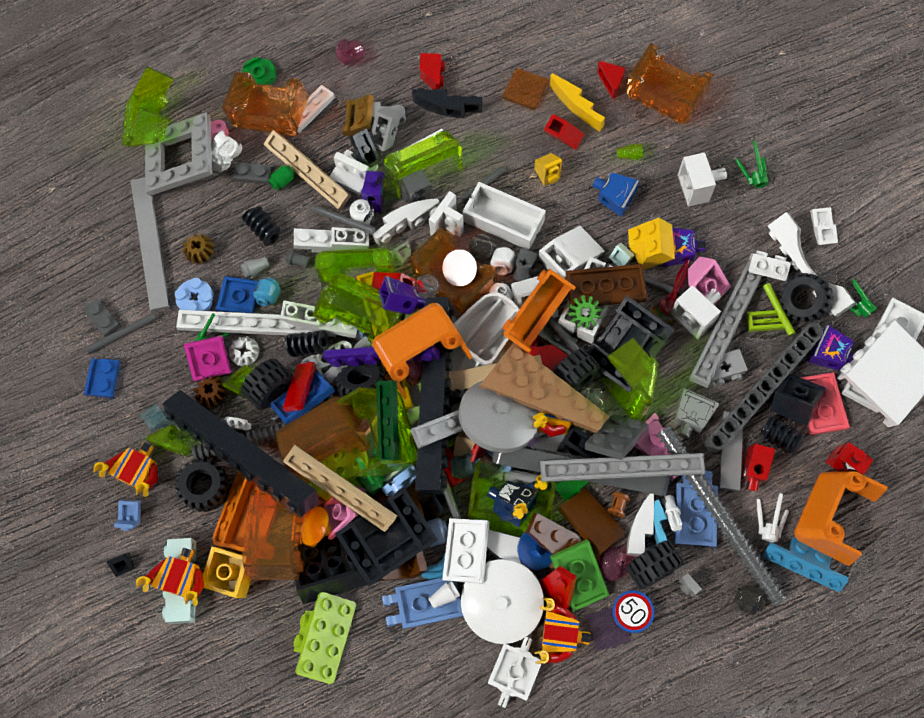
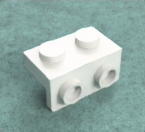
M757 251L756 254L751 253L749 272L786 281L791 265L790 262H786L787 258L775 255V258L767 257L768 253Z

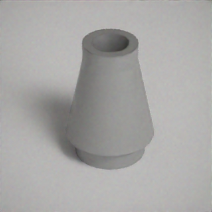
M265 256L243 261V264L240 265L245 278H253L269 267Z

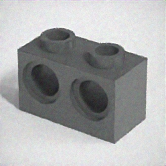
M422 169L402 178L401 195L405 203L408 202L410 204L431 199L430 183Z

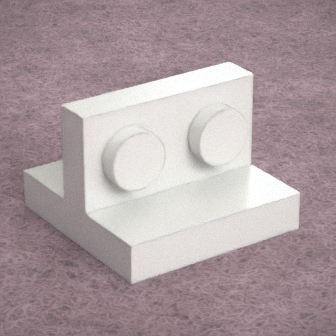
M346 150L344 154L337 152L334 156L336 167L330 177L341 187L361 196L366 171H376L378 164L369 168V166L356 161L351 156L353 152Z
M450 191L429 218L430 234L435 239L440 236L444 229L451 235L456 234L459 237L464 232L463 215L457 212L456 195Z

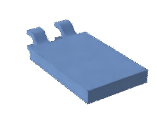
M705 471L704 478L709 480V485H712V471ZM686 475L682 476V483L676 484V506L681 512L682 529L675 531L674 544L717 547V523L714 522L715 518L710 516L711 512L707 511V506H703L704 502L699 500L701 497L696 495V490L693 491V486L689 485L690 481L685 479ZM712 485L711 488H712V490L715 489V491H716L715 494H716V496H717V495H718V486Z
M443 578L396 587V594L382 596L383 606L398 603L400 612L399 615L386 617L387 627L402 624L404 630L463 617L460 596L456 598V601L434 609L428 598L446 582L449 583L451 581L442 580ZM453 582L458 590L457 582Z

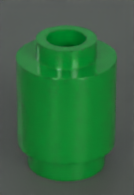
M281 165L270 175L267 181L276 191L282 190L294 179L293 174L295 173L290 166L287 165L285 167Z

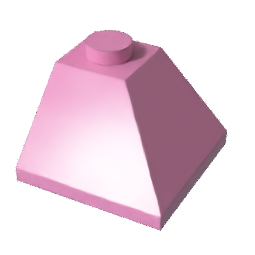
M699 256L688 268L689 287L693 285L704 296L711 289H716L717 291L714 294L719 292L722 297L731 287L715 259Z
M355 486L356 488H358L366 494L365 488ZM333 496L324 504V508L327 509L329 524L332 526L328 539L332 540L336 536V532L347 526L359 515Z

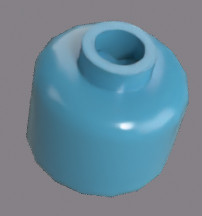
M272 278L261 279L253 295L259 305L271 306L278 299L281 289L276 280Z

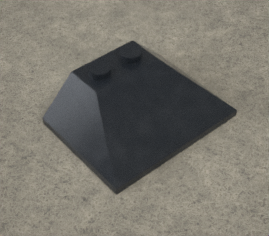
M627 295L617 308V313L607 328L587 352L600 365V372L630 393L676 329Z
M405 488L380 503L397 515L394 522L385 532L360 516L335 533L368 587L438 540Z

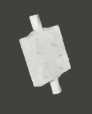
M528 637L524 638L521 648H514L504 643L488 681V684L502 692L497 705L501 706L505 698L502 705L504 708H506L510 696L519 697L527 701L541 664H536L535 661H540L541 659L532 656L528 652L533 641L529 639L526 646Z

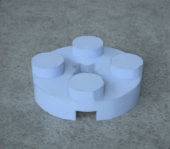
M193 278L184 282L175 291L176 304L180 310L208 311L212 307L214 293L205 281ZM199 294L197 296V301H195L194 299L190 301L192 295Z
M414 466L409 467L397 475L391 482L392 484L389 485L387 483L381 489L385 496L389 498L403 487L407 488L414 483L416 468Z

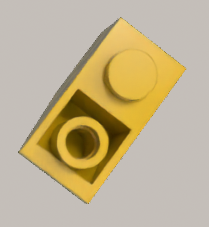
M550 153L535 160L534 169L544 186L554 184L560 179L561 158Z

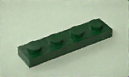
M376 381L379 462L397 463L399 462L397 381Z

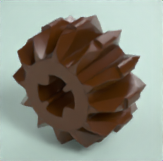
M210 375L209 379L203 376V382L197 381L199 387L194 388V392L197 393L195 399L200 400V405L204 406L206 404L208 408H211L213 403L215 406H219V400L225 401L223 395L228 393L225 390L227 385L225 382H222L220 377L215 378L214 375Z

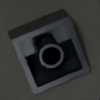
M789 374L775 391L770 411L808 426L816 413L826 388Z

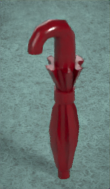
M687 259L680 268L675 278L672 292L665 300L661 299L660 309L666 315L672 311L678 299V294L686 282L690 260Z

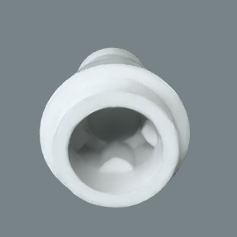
M451 581L449 583L446 582L428 599L435 609L456 601L460 594Z

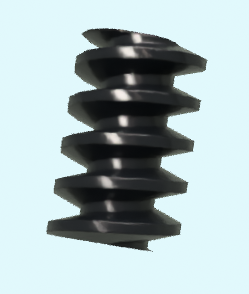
M261 206L247 210L243 214L242 220L254 231V234L259 237L265 246L272 245L278 239V233L281 228L276 226L274 221H271L272 218L267 216L265 211H262L263 208Z
M324 330L320 332L314 331L313 333L310 331L307 333L301 332L300 334L294 333L293 335L289 333L285 337V348L291 357L323 355L324 351L328 350L329 338Z
M771 416L764 424L759 435L764 433L763 440L771 437L770 444L778 441L777 448L785 445L784 452L792 449L791 456L794 457L804 439L802 440L803 433L800 432L795 436L796 429L793 428L788 432L789 425L786 424L781 428L782 421L778 420L774 423L775 417Z

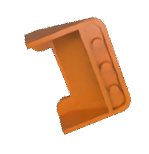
M550 268L547 271L543 269L537 278L539 283L512 320L508 319L502 327L505 330L503 335L528 353L531 351L530 345L568 292L576 288Z
M239 471L234 478L214 531L213 544L271 562L275 548L267 543L281 503L275 502L266 491L262 492L253 481L249 482Z

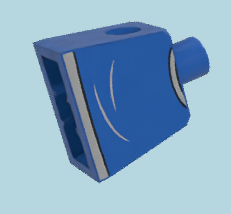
M610 173L606 181L596 177L592 187L600 190L599 202L622 217L634 197L640 181L620 174Z

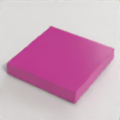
M222 335L184 343L193 381L201 380L203 376L209 378L210 375L215 377L232 372Z

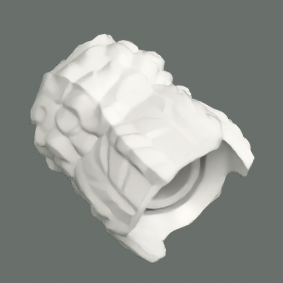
M222 130L214 136L211 143L213 170L218 172L227 170L233 158L239 156L243 149L241 143L238 145L235 140L226 136Z

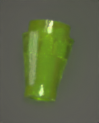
M637 142L617 148V159L637 161L643 159V145Z

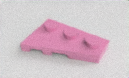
M656 413L645 422L649 424V431L640 439L635 447L645 456L671 455V453L667 452V447L664 448L665 444L660 442L661 438L656 436L658 432L664 429L658 421L659 418ZM671 476L670 480L673 481L677 476Z

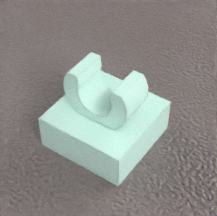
M619 243L609 258L617 266H624L629 264L634 254L627 246Z

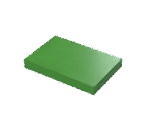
M587 539L550 555L555 569L558 566H562L577 576L570 605L572 612L610 595L590 542Z

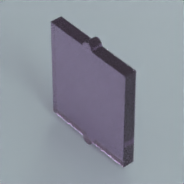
M602 608L599 612L586 615L597 651L610 647L614 649L617 645L630 642L628 633L622 630L614 621L612 608L606 610Z

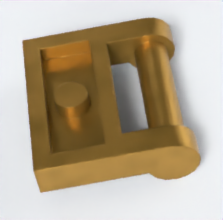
M368 94L355 100L345 101L346 118L345 126L342 130L343 135L351 136L362 129H371L373 96ZM355 109L354 124L352 126L353 110Z

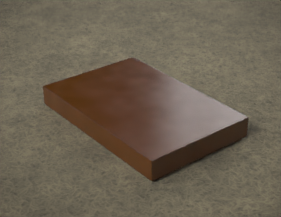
M586 488L558 509L584 540L587 539L590 542L592 549L599 556L626 534L622 527Z

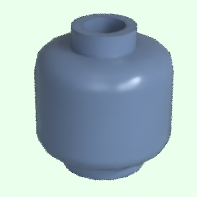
M440 518L426 521L438 539L429 547L446 543L448 536L447 522L442 521Z

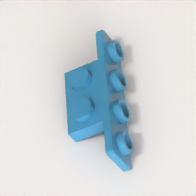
M795 537L790 541L788 550L774 543H769L763 553V558L837 592H841L848 582L847 576L829 569L831 557L798 541Z

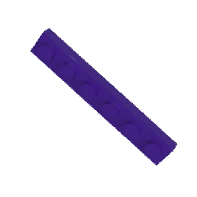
M434 344L406 362L439 359L440 351ZM373 347L325 350L323 356L333 367L382 363Z

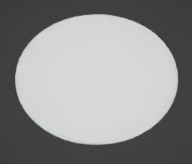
M454 250L444 259L443 274L452 285H467L475 277L477 265L474 257L469 252Z

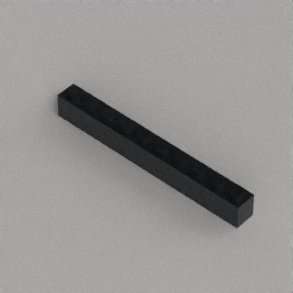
M449 297L425 298V307L431 303L440 304L452 321V316L455 315V306L451 303ZM441 341L435 343V346L440 351L439 359H432L431 361L422 360L419 425L447 415L448 409L451 408L448 390H451L452 387L449 371H452L450 352H453V349L445 348ZM449 437L419 449L417 448L415 490L419 494H444V488H447L445 468H448V456L445 455L446 448L449 447Z
M179 390L162 403L165 410L164 416L169 421L173 420L182 431L186 430L195 441L199 440L208 451L212 450L221 461H227L234 471H240L249 482L253 481L262 492L266 491L275 502L282 503L291 514L295 513L301 518L319 502L316 489L183 391Z

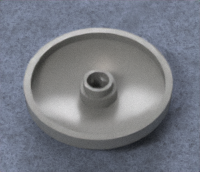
M483 381L471 386L461 400L459 421L465 434L475 444L489 451L509 453L520 450L530 443L538 429L534 427L536 420L533 419V416L539 413L538 410L517 403L514 399L507 396H499L495 394L496 392L489 389L479 388Z

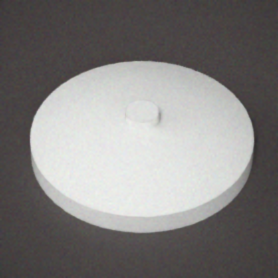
M495 559L485 563L483 584L465 582L461 594V608L468 626L479 637L493 643L508 644L525 638L538 625L543 613L540 606H544V600L542 599L544 595L539 580L525 565L510 559Z

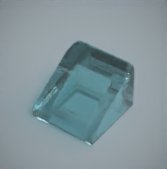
M471 453L457 456L450 460L453 477L465 479L476 471L475 462L470 461L472 458Z

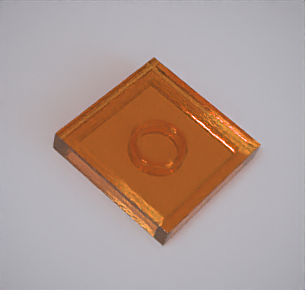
M516 68L502 95V99L535 111L548 84V79Z

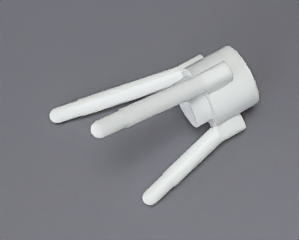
M782 493L778 497L773 524L766 523V527L763 525L761 500L757 499L758 534L762 535V540L778 543V539H781V533L789 513L788 510H785L778 527L777 523L783 498Z

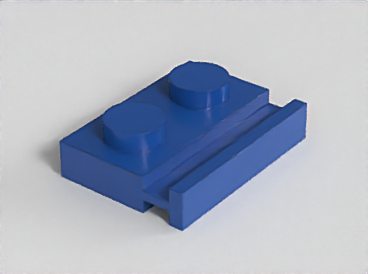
M91 358L84 395L113 398L120 362L118 360Z

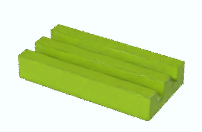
M775 310L746 313L747 325H749L748 332L785 330L783 324L756 325L782 323L779 318L752 320L754 317L778 316Z

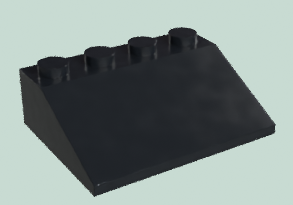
M328 535L324 536L315 547L304 544L302 539L289 543L296 590L303 605L317 601L320 592L337 595L367 585L336 536L332 540L328 539Z

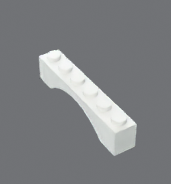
M785 212L768 225V228L771 230L768 232L774 241L778 240L781 246L779 248L785 256L789 254L792 258L790 263L796 270L800 269L802 273L818 276L805 260L801 248L800 227L791 215ZM828 282L829 288H832L833 291L831 296L834 297L830 303L832 307L828 308L827 311L830 316L833 314L839 317L857 303L846 288Z

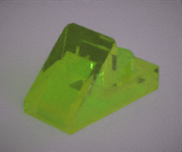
M243 365L223 383V387L247 399L241 393V387L253 368Z
M174 425L158 430L148 435L145 439L151 445L185 457L189 451L184 445L185 442L174 438L178 430Z

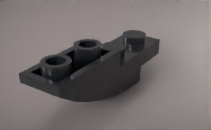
M412 89L413 102L430 112L454 118H465V112L482 113V97L448 96L447 90Z

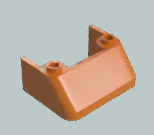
M438 303L427 305L379 334L373 340L372 345L392 380L397 381V388L404 399L408 396L399 382L409 374V367L406 361L435 343L441 341L442 345L447 349H454L460 346L469 359L473 358L460 333L443 307Z
M822 472L814 483L795 527L794 535L798 541L850 566L861 556L862 552L842 543L845 536L844 529L840 524L832 521L846 488L876 502L887 491L888 487L858 472Z

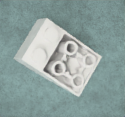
M578 226L553 239L539 250V261L547 269L550 268L566 280V271L584 269L590 257L597 259L605 251L581 226Z

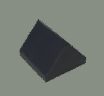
M124 553L107 561L115 577L135 569L130 553Z

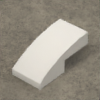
M831 207L810 210L818 245L838 243L836 224L833 225Z

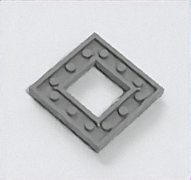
M207 112L145 134V193L149 196L212 175L211 116ZM192 137V162L165 171V147Z

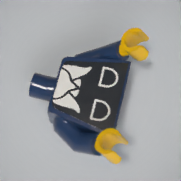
M541 475L537 476L536 481L528 484H517L509 481L502 489L491 486L487 497L495 500L493 511L502 521H509L520 528L537 504L539 488L545 490L549 482H541Z

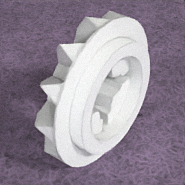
M248 336L239 337L236 341H232V345L229 347V356L235 364L247 366L258 358L259 346L254 339ZM246 345V348L249 351L244 352V355H242V353L239 350L243 349Z
M234 417L221 419L234 430L248 431L251 429V424L248 423V420Z

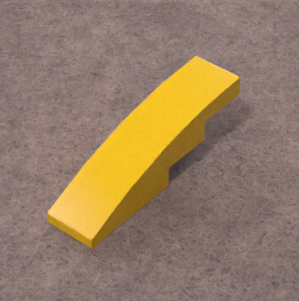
M552 73L550 76V86L559 99L581 120L600 132L604 127L605 117L593 111L594 103L582 97V89Z

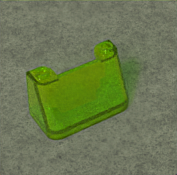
M389 247L329 249L318 253L315 259V269L322 287L331 286V281L335 277H341V269L376 267L377 272L396 273L395 254Z

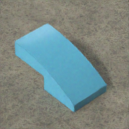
M659 500L654 502L653 536L656 545L667 540L660 524L667 518Z

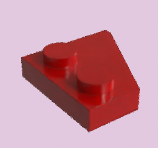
M558 566L544 579L539 581L543 595L553 599L555 603L562 605L565 609L571 605L577 576L562 566Z

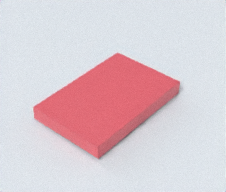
M835 373L801 377L804 380L826 388L816 413L807 426L809 436L849 429L850 426Z

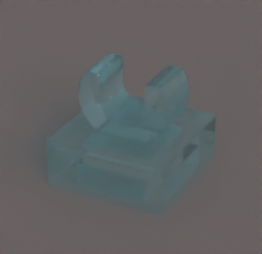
M154 404L140 415L152 432L168 421L157 404Z

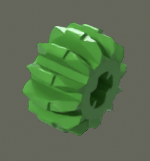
M581 295V302L574 298L573 300L577 305L570 304L569 307L574 309V311L568 312L569 316H575L571 319V322L575 323L578 321L577 327L579 328L583 322L585 328H589V322L595 326L594 317L597 319L601 318L596 312H600L602 309L595 308L599 302L596 300L591 303L593 300L592 296H589L586 301L585 296ZM583 307L586 309L589 308V311H587L589 314L587 316L580 314L582 313L581 309Z

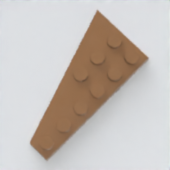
M515 343L510 346L479 386L481 389H489L502 397L503 395L514 399L517 403L540 412L553 414L558 419L571 421L574 425L594 433L601 429L609 417Z

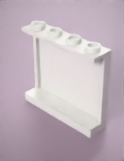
M895 320L888 323L883 322L876 329L878 332L865 341L864 344L866 346L853 355L854 359L851 363L843 366L841 369L842 373L838 377L839 380L846 378L886 417L883 423L887 427L899 425L924 396V348Z

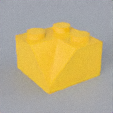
M656 218L628 229L629 247L638 263L642 264L643 270L675 259L672 224L661 218Z
M212 546L203 573V588L234 598H246L258 558Z

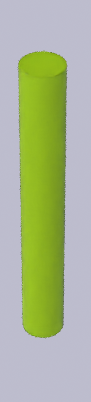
M765 284L763 288L788 336L794 335L796 332L785 311L782 310V305L771 284Z

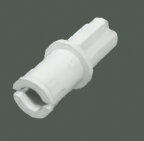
M672 495L664 496L665 499L662 498V504L665 508L664 513L669 520L670 527L673 531H680L682 529L680 509L677 508Z

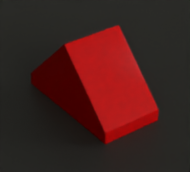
M600 61L598 62L597 73L611 98L615 99L624 77L625 68Z

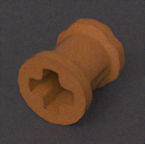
M614 492L611 508H608L607 512L624 518L627 502L630 501V497L620 492Z

